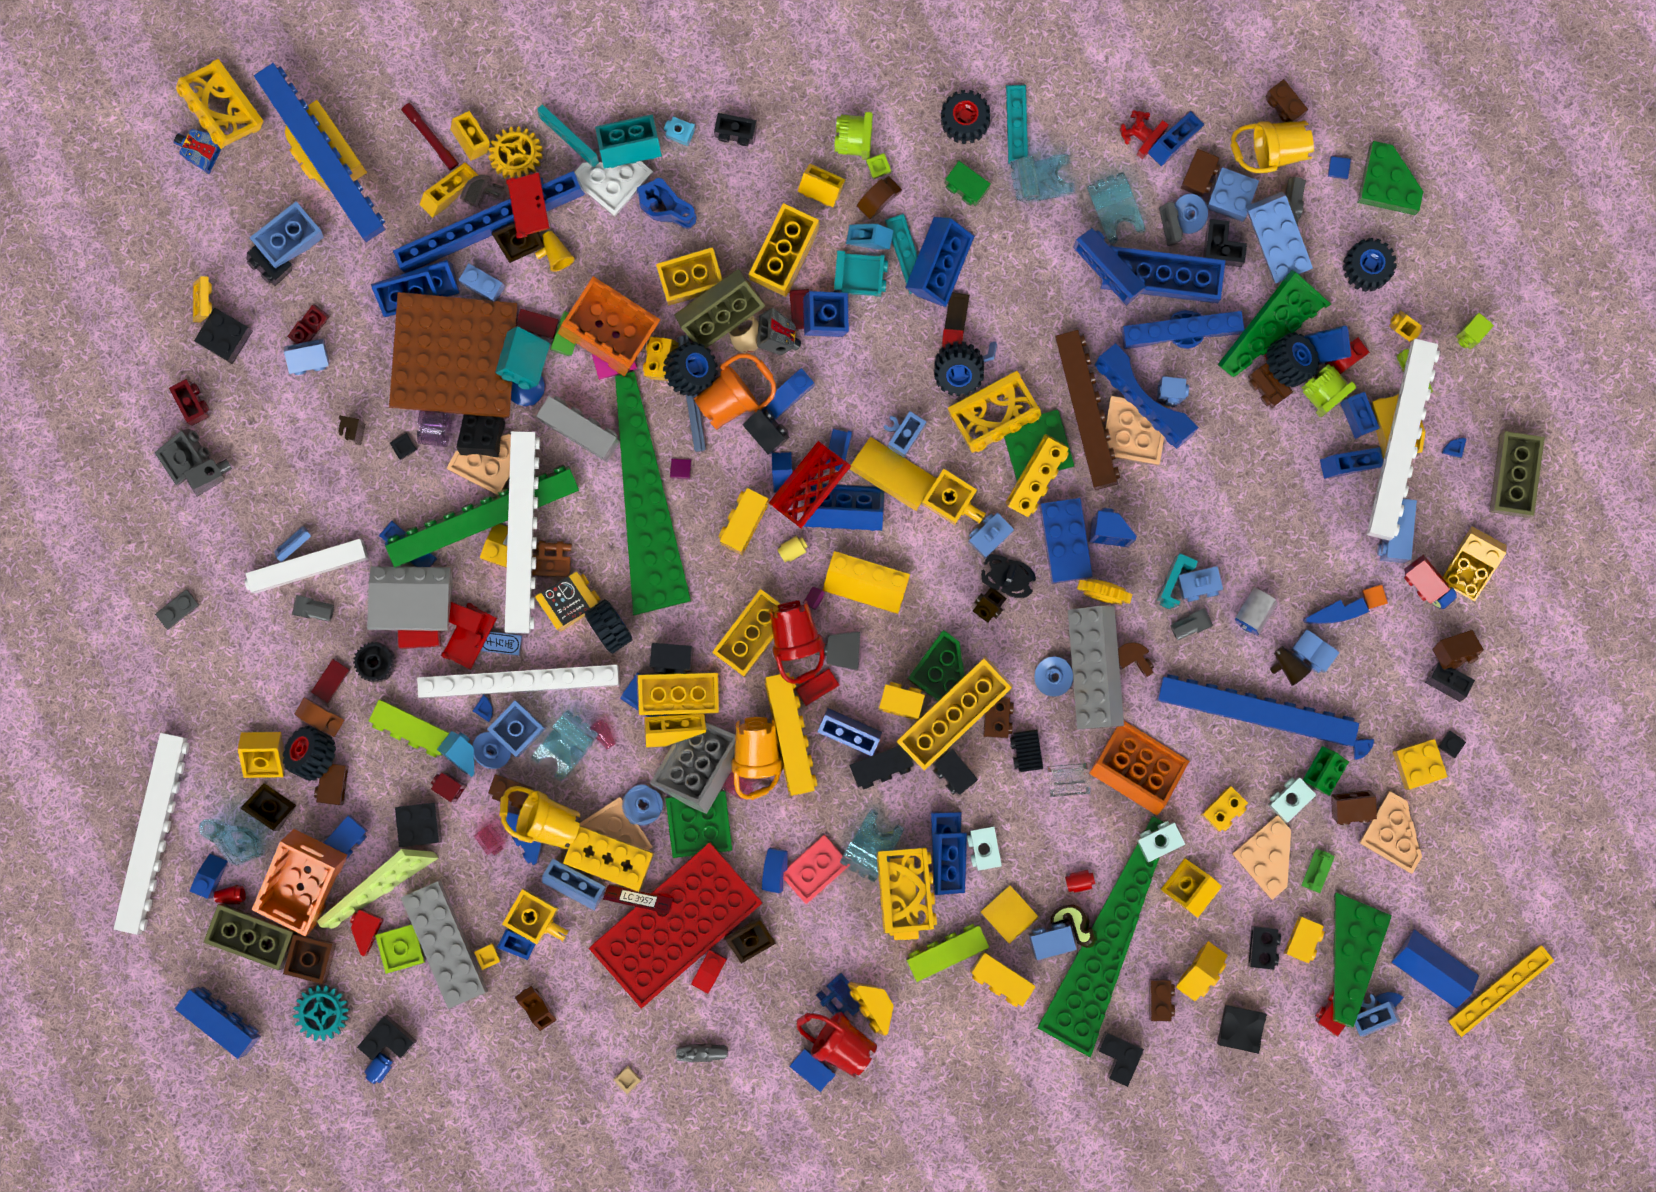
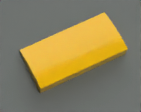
M871 436L852 462L850 468L854 473L915 511L918 510L937 479Z
M718 673L637 675L639 715L719 713Z

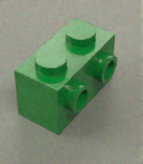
M958 161L944 182L948 191L953 194L958 193L966 204L970 206L973 204L975 207L991 186V183L960 161Z
M1322 746L1304 776L1303 781L1313 789L1330 796L1349 761L1337 752Z

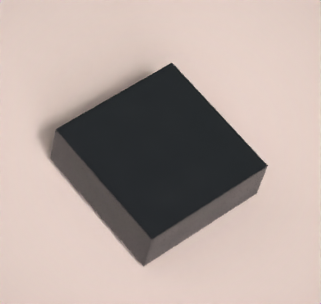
M408 433L390 442L400 460L417 451Z

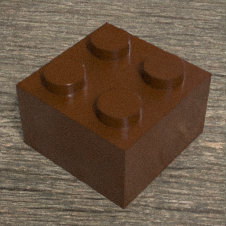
M294 934L283 974L320 984L327 983L337 943Z

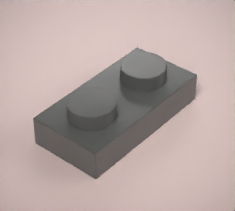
M1168 202L1161 206L1159 211L1167 246H1171L1183 240V232L1178 222V210L1175 208L1174 202Z
M185 590L155 615L164 627L169 630L200 605L191 593Z

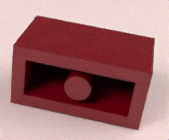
M445 772L436 774L431 781L433 785L431 790L449 802H457L467 785Z

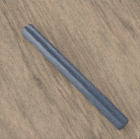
M687 335L677 338L679 346L689 342ZM686 394L695 452H701L706 450L700 409L694 401V397L698 394L687 396Z

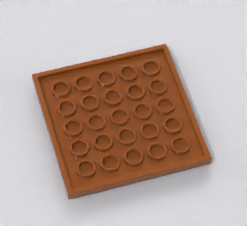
M398 292L389 408L509 418L512 381L504 380L495 371L507 331L516 327L517 303Z

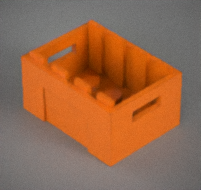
M593 276L563 321L557 334L573 344L580 345L608 363L610 368L625 377L661 319ZM601 321L603 326L598 328L595 322ZM618 332L619 338H613L612 333Z
M293 829L280 841L252 910L306 937L318 924L317 920L322 917L326 908L325 902L348 855ZM305 866H309L311 872H307ZM298 883H302L304 889H300Z

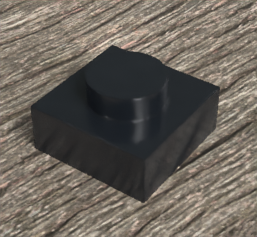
M1448 731L1438 745V748L1452 758H1456L1466 741L1453 732Z

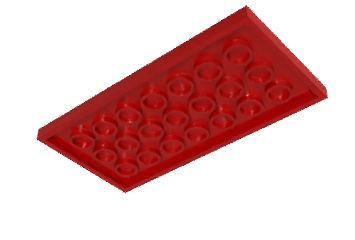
M711 842L651 893L673 898L669 914L635 907L588 948L641 1009L763 903Z

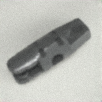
M691 1044L680 1046L676 1049L677 1061L712 1062V1060H725L728 1057V1047L725 1045Z

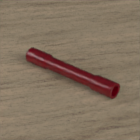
M411 103L404 105L401 109L402 112L437 152L446 167L451 171L458 166V161L443 146Z

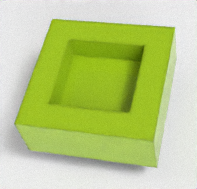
M885 153L866 160L873 180L891 173Z

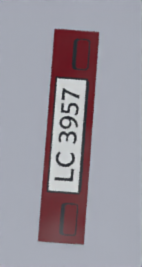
M608 885L603 900L669 914L673 898Z

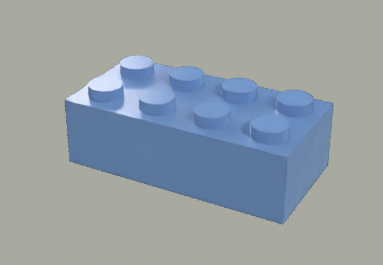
M1283 191L1245 206L1271 277L1275 283L1283 281L1291 270L1301 274L1313 269L1288 199Z

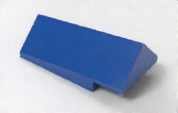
M448 260L371 284L384 318L396 315L398 292L445 297L460 294L453 264Z
M930 811L934 894L965 893L967 833L961 832L962 812Z
M1415 929L1412 930L1391 961V963L1456 1009L1473 993L1479 977L1478 974Z

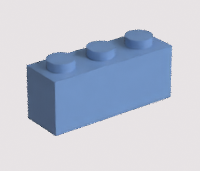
M553 858L542 876L543 884L594 911L605 893V886Z

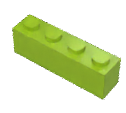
M378 700L369 719V722L373 723V728L381 732L386 729L391 732V737L398 740L404 738L409 741L408 745L419 749L421 746L427 749L425 753L435 758L437 755L443 756L437 749L449 735V732L383 700Z
M974 923L964 927V932L958 935L956 932L945 936L946 940L941 943L934 941L926 945L928 949L922 952L918 949L909 953L910 958L906 959L916 982L990 948L980 926H974Z

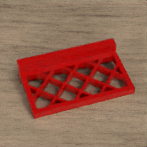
M817 441L768 503L802 529L851 468V465ZM843 464L841 469L835 472V466ZM830 468L829 475L823 476V470ZM829 480L828 485L822 488L823 482ZM817 484V490L811 492V486ZM816 496V500L810 504V498ZM805 499L804 506L798 507V501ZM804 511V515L797 521V514Z

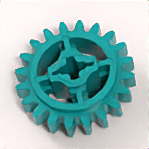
M317 985L316 991L310 987L309 994L306 992L301 993L304 1000L301 998L296 1000L300 1006L293 1007L294 1010L299 1012L293 1015V1018H299L295 1026L302 1025L300 1033L307 1031L306 1038L311 1037L313 1034L314 1041H317L319 1036H321L322 1041H326L327 1035L330 1039H333L334 1032L337 1034L342 1033L339 1026L342 1028L347 1026L343 1020H348L350 1017L344 1015V1013L349 1011L350 1008H344L348 1001L340 1000L343 993L336 995L337 988L332 989L330 992L329 985H326L323 990L321 985ZM316 997L314 1008L306 1011L310 1001ZM324 997L331 1000L335 1008L328 1006L326 1001H324ZM322 1010L326 1014L321 1016L317 1014V1011ZM337 1015L333 1025L327 1029L329 1018ZM308 1018L315 1020L317 1025H319V1029L312 1026Z

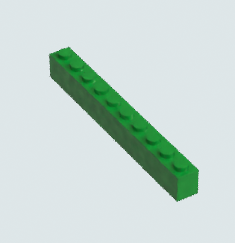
M561 465L554 468V472L550 474L542 473L536 476L539 477V487L535 489V497H538V508L579 491L569 466ZM509 488L499 491V495L495 497L486 496L480 499L478 504H467L461 507L462 510L454 513V511H450L437 521L431 519L425 522L423 527L418 529L416 526L406 530V534L401 536L395 534L387 538L388 541L385 542V548L394 568L508 521Z

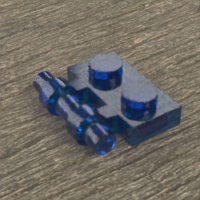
M842 973L826 985L831 991L827 996L822 990L816 996L820 1000L819 1003L823 1007L825 1006L832 1016L838 1012L844 1014L846 1011L854 1016L861 1006L850 995L849 981ZM834 997L843 1005L840 1009L831 1001Z

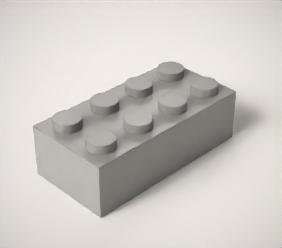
M548 396L536 415L542 423L605 462L609 461L620 443L614 431L607 427L603 430L600 428L599 422L591 417L588 419L584 418L580 410L573 406L571 409L568 408L566 402L557 396L554 399Z

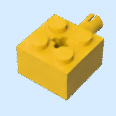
M944 468L922 501L923 506L953 525H956L964 514L978 522V524L981 523L982 518L986 515L985 512L971 504L977 489ZM950 493H952V494H953V497H952V498L954 499V501H953V500H949V502L946 501V500H945V499H946L945 494H946V495H949Z
M527 889L521 890L502 923L503 926L535 944H539L547 933L563 942L566 938L564 935H567L569 930L554 923L553 919L559 908ZM534 912L535 920L528 921L529 917L526 914Z

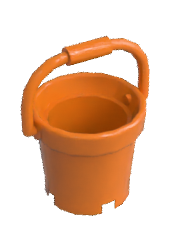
M741 353L729 358L720 365L722 369L720 376L716 378L712 385L694 397L695 403L704 416L712 420L710 423L716 430L746 411L751 412L754 410V412H757L773 400L776 393V383L773 374L765 363L754 355ZM740 358L751 359L756 363L755 365L765 378L770 381L771 392L763 403L758 404L743 380L729 366L732 362Z

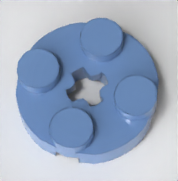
M647 785L634 786L623 796L622 809L631 824L649 825L659 817L662 811L663 801L660 794ZM639 800L647 804L644 810L638 807Z

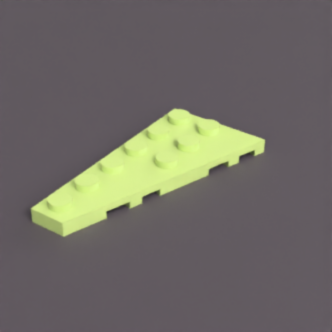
M401 849L318 919L319 926L330 929L337 927L342 921L353 915L355 911L357 912L383 894L391 892L394 887L439 859L435 852Z

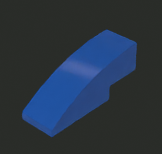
M1363 598L1346 606L1339 600L1304 618L1303 621L1310 624L1338 623L1359 617L1370 611Z

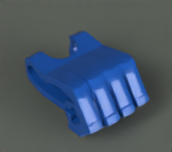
M656 178L649 183L637 187L636 191L640 208L653 220L673 222L686 229H690L696 224V214L692 205L678 198L663 179ZM662 202L667 211L653 212L659 209L658 203L662 204Z

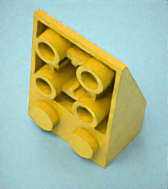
M1471 526L1442 577L1449 584V587H1453L1455 591L1475 601L1505 556L1507 545Z

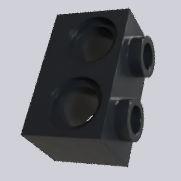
M1251 927L1248 967L1275 970V966H1278L1279 954L1276 953L1277 945L1280 946L1281 933H1278V929ZM1268 932L1271 939L1268 943L1264 944L1261 941V936L1263 933ZM1266 952L1269 960L1267 963L1262 964L1259 961V956Z

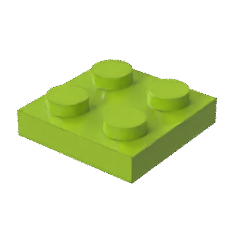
M412 925L375 935L386 974L425 963L421 944Z

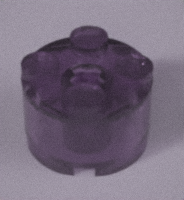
M420 410L418 417L419 431L417 430L418 444L447 447L449 441L447 431H451L452 428L451 413Z

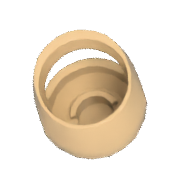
M754 316L747 319L753 321L751 327L739 331L737 326L729 332L733 347L741 353H752L758 349V321Z

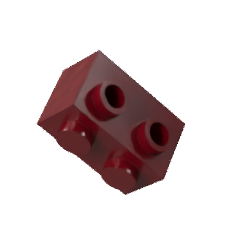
M185 379L169 388L188 424L193 426L210 417L207 412L210 409L205 400L201 401L198 395L201 392L195 382L192 383Z

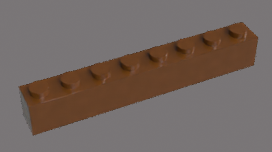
M1079 330L1056 335L1055 338L1093 487L1095 490L1118 485L1117 479L1121 478L1118 467H1114L1113 460L1116 457L1114 449L1109 448L1108 441L1111 440L1109 430L1104 429L1103 422L1106 421L1104 410L1099 409L1098 403L1101 402L1099 391L1094 390L1093 384L1096 383L1094 372L1089 370L1088 365L1092 364L1089 353L1085 354L1083 346H1087L1084 334L1080 335Z

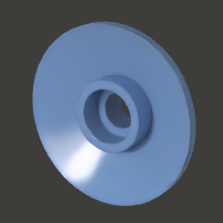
M1186 194L1175 202V208L1178 210V222L1182 232L1192 234L1200 231L1208 218V208L1205 201L1198 195Z
M1048 657L1042 660L1035 670L1034 679L1036 686L1047 696L1056 697L1065 694L1073 683L1072 667L1066 660L1060 657ZM1055 673L1059 675V679L1056 681L1053 679Z
M490 732L478 735L473 741V755L480 765L489 769H498L509 761L511 752Z

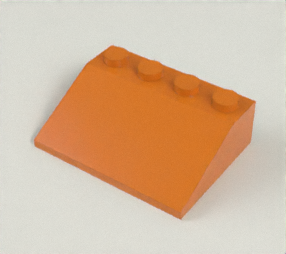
M1124 721V726L1115 728L1089 774L1153 814L1158 815L1169 801L1190 761Z

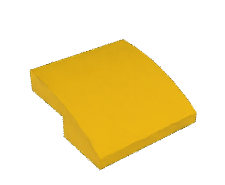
M1011 885L981 911L982 915L1008 944L1014 941L1039 918Z

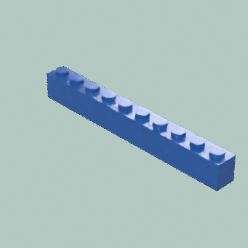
M271 63L253 75L363 240L368 242L386 229L383 226L385 220L379 212L375 214L372 209L375 205L368 196H363L361 191L364 189L358 180H352L350 177L352 171L346 163L342 165L339 160L342 156L336 147L333 149L330 147L328 142L331 140L325 131L320 132L317 126L320 125L314 115L309 116L306 111L309 107L303 98L300 100L295 94L298 91L292 82L288 84L285 80L287 74L281 66L277 68L274 63Z
M574 171L542 184L546 211H550L585 195L579 178ZM508 199L393 250L399 268L404 273L413 271L493 236L491 234L492 231L514 222L511 200Z
M1167 674V677L1161 678L1156 701L1349 747L1355 746L1359 723L1354 722L1355 718L1343 716L1342 719L1336 718L1335 713L1327 711L1319 714L1315 713L1316 709L1305 706L1303 709H1298L1296 704L1284 702V705L1276 703V699L1267 697L1264 700L1256 699L1257 695L1245 693V696L1237 694V690L1230 688L1222 691L1218 690V686L1206 683L1205 687L1198 685L1199 681L1187 679L1184 682L1178 680L1179 677Z

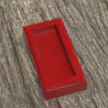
M827 669L796 688V691L805 706L840 685L831 670Z

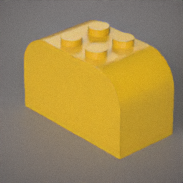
M315 100L309 104V109L306 110L309 116L314 115L320 123L317 126L320 132H326L331 140L328 144L332 149L336 147L342 156L339 159L342 165L346 163L352 171L350 175L352 180L355 181L366 174L367 171L319 101ZM286 125L285 136L292 147L289 151L298 163L301 164L300 167L310 180L314 178L322 188L330 191Z
M783 203L749 272V280L786 297L813 245L819 230V220Z

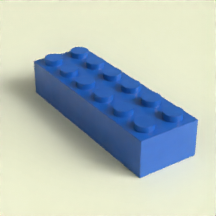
M1115 247L1118 251V257L1122 261L1125 259L1131 265V271L1135 275L1139 274L1144 279L1146 288L1141 294L1216 304L1221 300L1226 260ZM1101 279L1100 289L1111 290Z

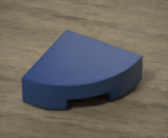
M1458 438L1449 442L1444 447L1442 454L1462 458L1466 438Z
M483 695L473 709L474 713L488 722L491 721L493 715V707L490 700Z
M1374 739L1355 741V746L1353 747L1354 760L1361 759L1370 752Z
M1385 992L1376 996V1000L1381 1005L1392 1002L1394 1007L1404 998L1394 992Z

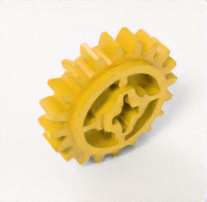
M518 126L516 132L510 127L509 133L503 129V136L495 135L498 141H491L493 147L488 148L491 154L488 158L492 161V168H496L497 174L502 173L505 179L508 175H510V178H515V176L520 178L523 174L525 176L529 175V171L536 173L534 166H541L539 160L543 159V155L540 153L543 151V148L539 146L541 144L540 140L535 139L534 132L529 135L527 128L522 132L520 126ZM525 144H528L531 148L530 155L524 150ZM501 152L507 156L506 164L501 160Z
M1079 580L1077 590L1084 592L1083 595L1104 603L1130 604L1133 596L1125 588L1103 580Z

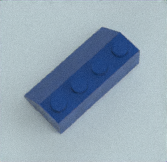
M934 217L905 288L917 297L946 307L975 236L951 218Z
M1091 228L1076 239L1073 248L1127 306L1145 290V281L1139 274L1135 275L1131 271L1132 267L1125 259L1122 261L1118 257V251L1112 245L1108 246L1104 241L1105 237L1100 231H1095Z
M817 484L811 486V492L817 490ZM822 484V488L826 487L828 484ZM836 485L803 527L882 531L884 491L878 487ZM816 496L810 498V504L816 500Z
M1102 508L1091 519L1089 543L1129 547L1136 541V534L1119 513H1114V509Z

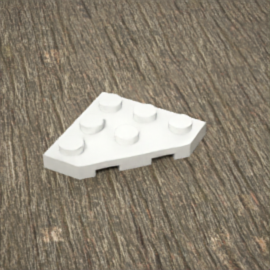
M641 161L604 169L602 162H599L595 167L586 162L582 163L575 173L583 190L615 217L636 194L637 187L642 186L653 174V171Z

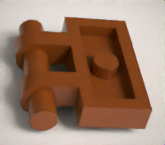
M540 540L537 542V548L533 550H539L538 556L533 555V557H536V569H532V576H570L571 557H563V552L571 551L572 544L564 543V541L546 543V541ZM556 551V556H545V552Z

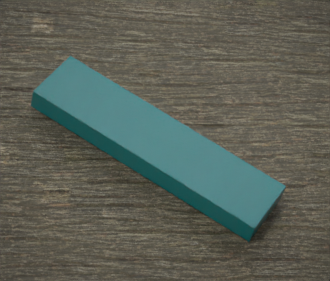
M1006 85L1008 164L1028 163L1026 85Z
M543 104L537 108L539 118L592 167L599 163L597 154Z
M901 214L886 219L885 223L887 228L893 230L892 243L907 285L918 255L905 216Z

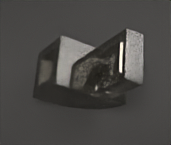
M478 175L471 178L465 184L460 199L463 203L481 209L486 195L504 202L507 193L504 191V187L493 183V185H490L492 182L490 176Z

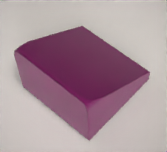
M671 459L670 478L690 479L691 459Z
M812 587L805 598L809 607L816 610L824 598L825 592Z

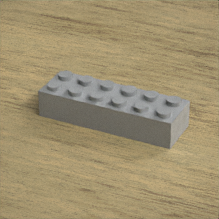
M1095 606L1068 610L1077 730L1124 726L1115 607Z
M437 881L401 897L447 1008L450 1009L488 992L442 882Z

